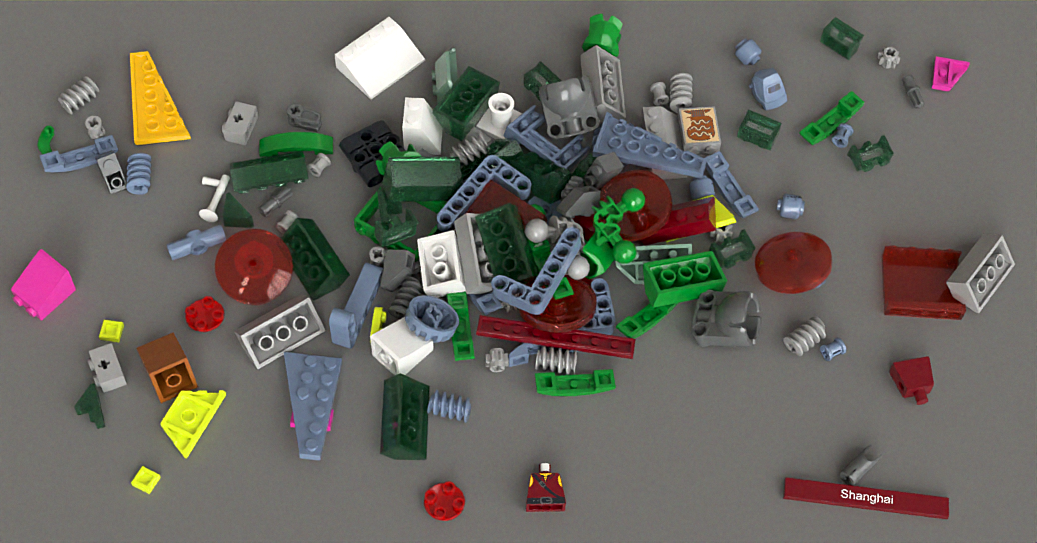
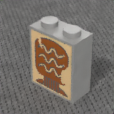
M715 106L680 108L677 119L683 151L688 150L694 154H714L720 151L721 138Z

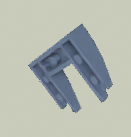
M533 105L507 126L503 136L517 147L523 144L547 163L546 169L558 179H561L589 151L590 147L587 146L583 149L580 141L584 137L582 134H579L559 150L535 131L543 124L545 118L543 114L534 112L536 106Z

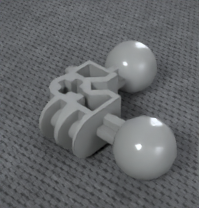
M557 216L550 218L549 225L541 219L529 221L525 227V235L534 243H540L548 237L551 240V245H556L565 229L569 227L578 229L581 247L568 268L567 274L575 280L583 279L588 275L590 265L587 259L581 256V253H584L582 248L585 242L583 229L578 223H575L572 218H558Z

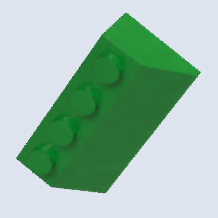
M713 251L643 264L645 293L652 308L699 299L700 294L709 289L722 292L727 283V279Z

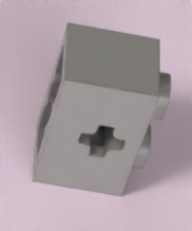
M235 102L233 108L229 110L227 122H224L222 125L225 141L246 146L258 119L256 106Z
M112 343L89 351L91 358L87 360L91 371H96L97 375H94L93 378L97 387L101 386L105 393L127 385Z

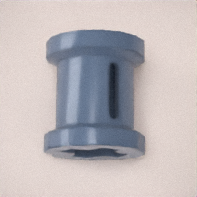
M841 123L837 128V134L832 138V142L834 145L844 148L847 146L848 138L853 134L854 130L850 125Z
M835 338L834 342L822 345L820 351L824 359L830 361L838 354H845L846 346L840 338Z

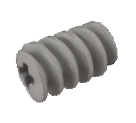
M678 73L670 79L669 107L675 113H678L680 108H690L692 105L693 77L688 73Z
M84 76L83 81H77V85L74 84L71 86V89H66L65 93H61L58 101L72 115L71 108L78 111L77 104L85 106L83 100L85 99L87 102H90L89 95L96 98L95 91L99 92V89L89 77Z
M479 131L477 132L478 138L471 135V142L467 139L464 140L465 146L458 143V150L451 147L452 153L449 152L459 169L462 168L461 162L468 165V159L473 162L475 161L474 155L480 158V151L487 154L486 147L490 149Z
M813 316L810 320L800 325L799 328L788 334L787 337H784L783 342L788 350L798 356H802L803 351L807 352L809 347H814V343H819L820 339L826 338L824 332L825 325L820 318Z
M543 346L540 351L538 349L535 369L538 370L540 365H542L543 371H546L548 366H550L551 372H554L556 367H558V372L562 373L565 368L566 374L569 375L571 370H573L575 375L577 351L574 350L571 356L569 349H566L565 353L562 354L561 348H558L557 352L554 353L553 347L547 352L546 347Z

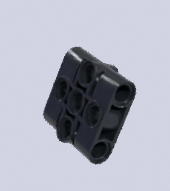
M383 120L363 128L344 138L339 143L340 149L352 164L353 171L360 175L368 187L376 186L388 178L380 174L376 165L377 160L381 161L383 159L379 150L384 144L391 141L400 152L406 151L400 143L399 136L393 134Z

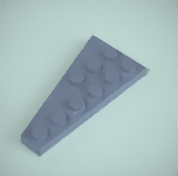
M606 112L593 149V157H600L615 152L623 163L698 178L703 177L707 162L706 159L688 150L682 151L676 148V145L671 142L669 144L663 142L662 138L638 126L632 127L627 124V121L612 117V114Z
M284 352L299 456L303 459L320 460L342 367V358Z

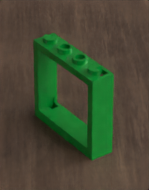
M387 178L355 217V230L360 235L371 238L374 243L385 246L388 250H408L415 254L416 262L418 261L417 259H420L418 248L416 251L369 225L367 222L393 190L436 214L441 211L447 202L416 184L411 188H400L390 178ZM443 219L441 222L447 224L450 221ZM436 224L428 236L443 232L438 229Z

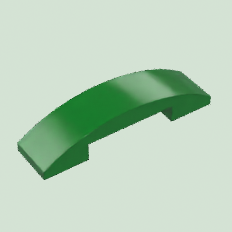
M851 91L839 100L836 107L817 122H811L799 134L811 145H815L837 131L839 124H844L852 118L865 102Z
M288 132L271 135L260 139L259 156H278V152L314 151L315 155L319 153L324 155L333 154V137L311 132Z
M525 236L530 256L539 275L551 254V246L547 238L540 243H534ZM566 277L561 280L552 296L555 300L573 295L574 293Z
M466 292L448 293V304L456 311L459 317V325L452 336L455 361L475 359Z
M678 303L652 308L651 304H648L634 316L626 317L616 325V328L627 338L635 339L659 323Z
M613 369L593 370L592 374L555 376V372L535 373L537 393L544 395L581 396L606 392L616 388Z

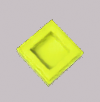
M104 320L99 339L119 342L124 323Z
M142 466L131 484L150 494L161 477L154 471Z

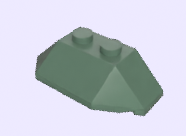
M450 48L435 62V70H432V81H436V85H433V96L437 95V103L449 112L460 114L456 49Z
M692 244L635 245L637 249L635 259L628 264L616 261V267L634 284H644V263L691 255Z

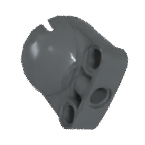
M588 76L539 87V97L547 133L551 138L557 139L583 134L599 126L600 120L591 81ZM588 117L596 119L597 123L594 127H589L586 124ZM553 125L560 127L561 132L559 135L551 133Z
M709 289L701 293L696 305L691 328L697 344L700 347H750L756 344L761 330V317L749 316L747 312L758 313L761 311L758 296L750 291L719 292Z

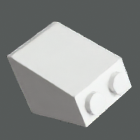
M405 97L402 126L404 149L407 151L408 145L412 144L417 152L423 148L430 154L441 155L443 122L424 98Z
M405 317L370 337L372 355L399 380L433 351V340L424 341L425 337L421 335L416 337L415 331L409 330Z

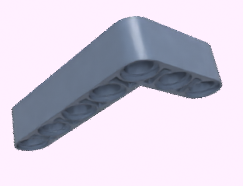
M495 155L487 156L438 213V229L443 233L452 231L455 227L454 221L466 214L493 182L516 198L523 200L530 195V180ZM495 165L496 168L491 169L488 166ZM509 175L512 178L504 179L503 176ZM483 178L485 181L478 182L477 179ZM519 186H524V187H526L527 189H525V190H520L518 187H519ZM472 192L473 195L467 196L465 193ZM456 205H459V206H461L462 208L459 209V210H456V209H454L453 207L456 206ZM443 219H448L450 222L445 224L441 221Z
M574 227L564 230L532 287L503 275L495 276L491 281L495 298L533 315L543 313L581 247L579 230ZM543 285H548L547 288H541ZM499 286H505L502 289H497ZM518 293L522 294V295L519 296V297L514 296L515 294H518ZM534 301H539L538 304H532Z
M365 263L345 309L334 308L329 319L332 343L350 349L353 348L381 285L380 280L383 274V267Z
M597 278L591 283L590 300L593 309L592 314L529 323L611 335L615 327V315L607 282L604 279Z

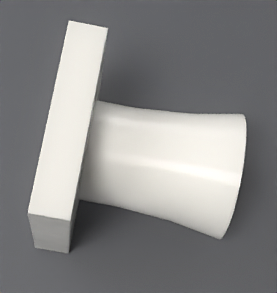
M497 93L489 99V108L476 128L485 135L508 145L510 141L503 136L505 130L510 123L523 113L513 109L514 100L510 95Z

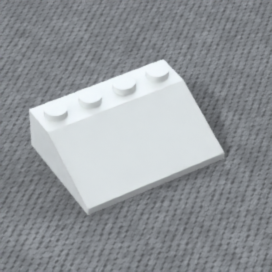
M390 17L335 54L336 68L369 99L376 97L425 61V58L403 29Z

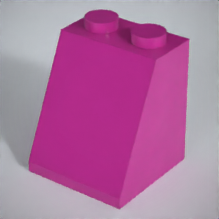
M42 249L37 252L11 288L14 302L18 306L23 305L30 316L33 318L36 316L41 321L76 290L69 271Z

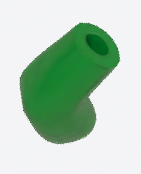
M52 126L44 127L38 139L37 147L42 155L52 152L50 142L55 134Z

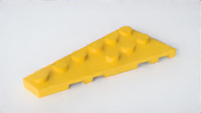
M149 52L130 53L135 145L191 139Z

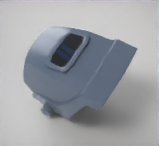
M774 68L762 69L754 74L749 88H752L755 99L763 105L764 110L777 108L787 102V95L782 80Z

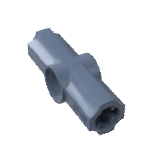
M218 225L202 232L200 230L190 231L186 234L185 238L168 243L166 246L171 259L175 260L189 254H203L207 251L208 247L227 240L222 226Z

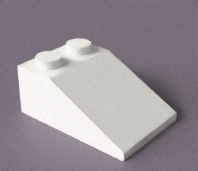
M452 230L417 239L423 290L427 296L440 298L447 296L448 293L466 291L455 231Z

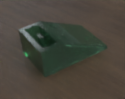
M529 152L510 160L512 167L530 180L533 194L549 204L562 198L561 193L566 183H569L572 176H576L570 173L568 169L555 165L553 161L539 157L535 152Z

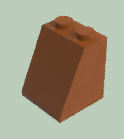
M174 332L136 348L161 403L177 397L181 391H191L198 387L188 359Z

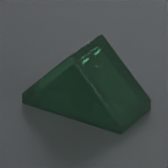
M228 192L222 215L224 226L254 227L253 218L250 213Z

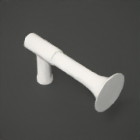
M222 175L221 180L203 177V185L217 186L208 208L199 211L200 217L205 221L216 222L218 220L215 210L230 180L228 175Z

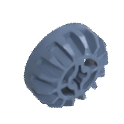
M422 295L413 298L405 312V321L408 324L409 330L415 331L416 337L420 335L425 337L424 341L430 339L433 340V343L447 341L454 335L459 325V317L456 311L445 301L432 296Z

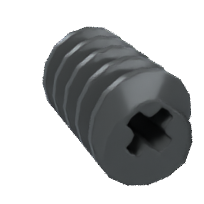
M408 276L402 283L398 294L395 296V300L392 301L388 309L389 313L395 318L402 319L405 317L410 301L417 296H422L421 294H425L422 284L417 279Z

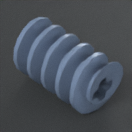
M135 153L128 157L126 188L132 194H146L151 185L150 168L152 158L148 154Z
M436 389L430 398L427 413H430L433 409V414L438 415L441 411V417H445L448 414L449 419H453L456 415L457 421H461L464 416V421L467 423L471 412L470 399L467 397L462 402V396L459 395L457 400H455L453 393L447 398L445 391L439 396V390Z

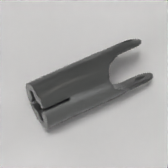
M872 445L867 446L840 472L841 479L847 485L854 486L881 458L882 454L875 461H869L864 457V453Z

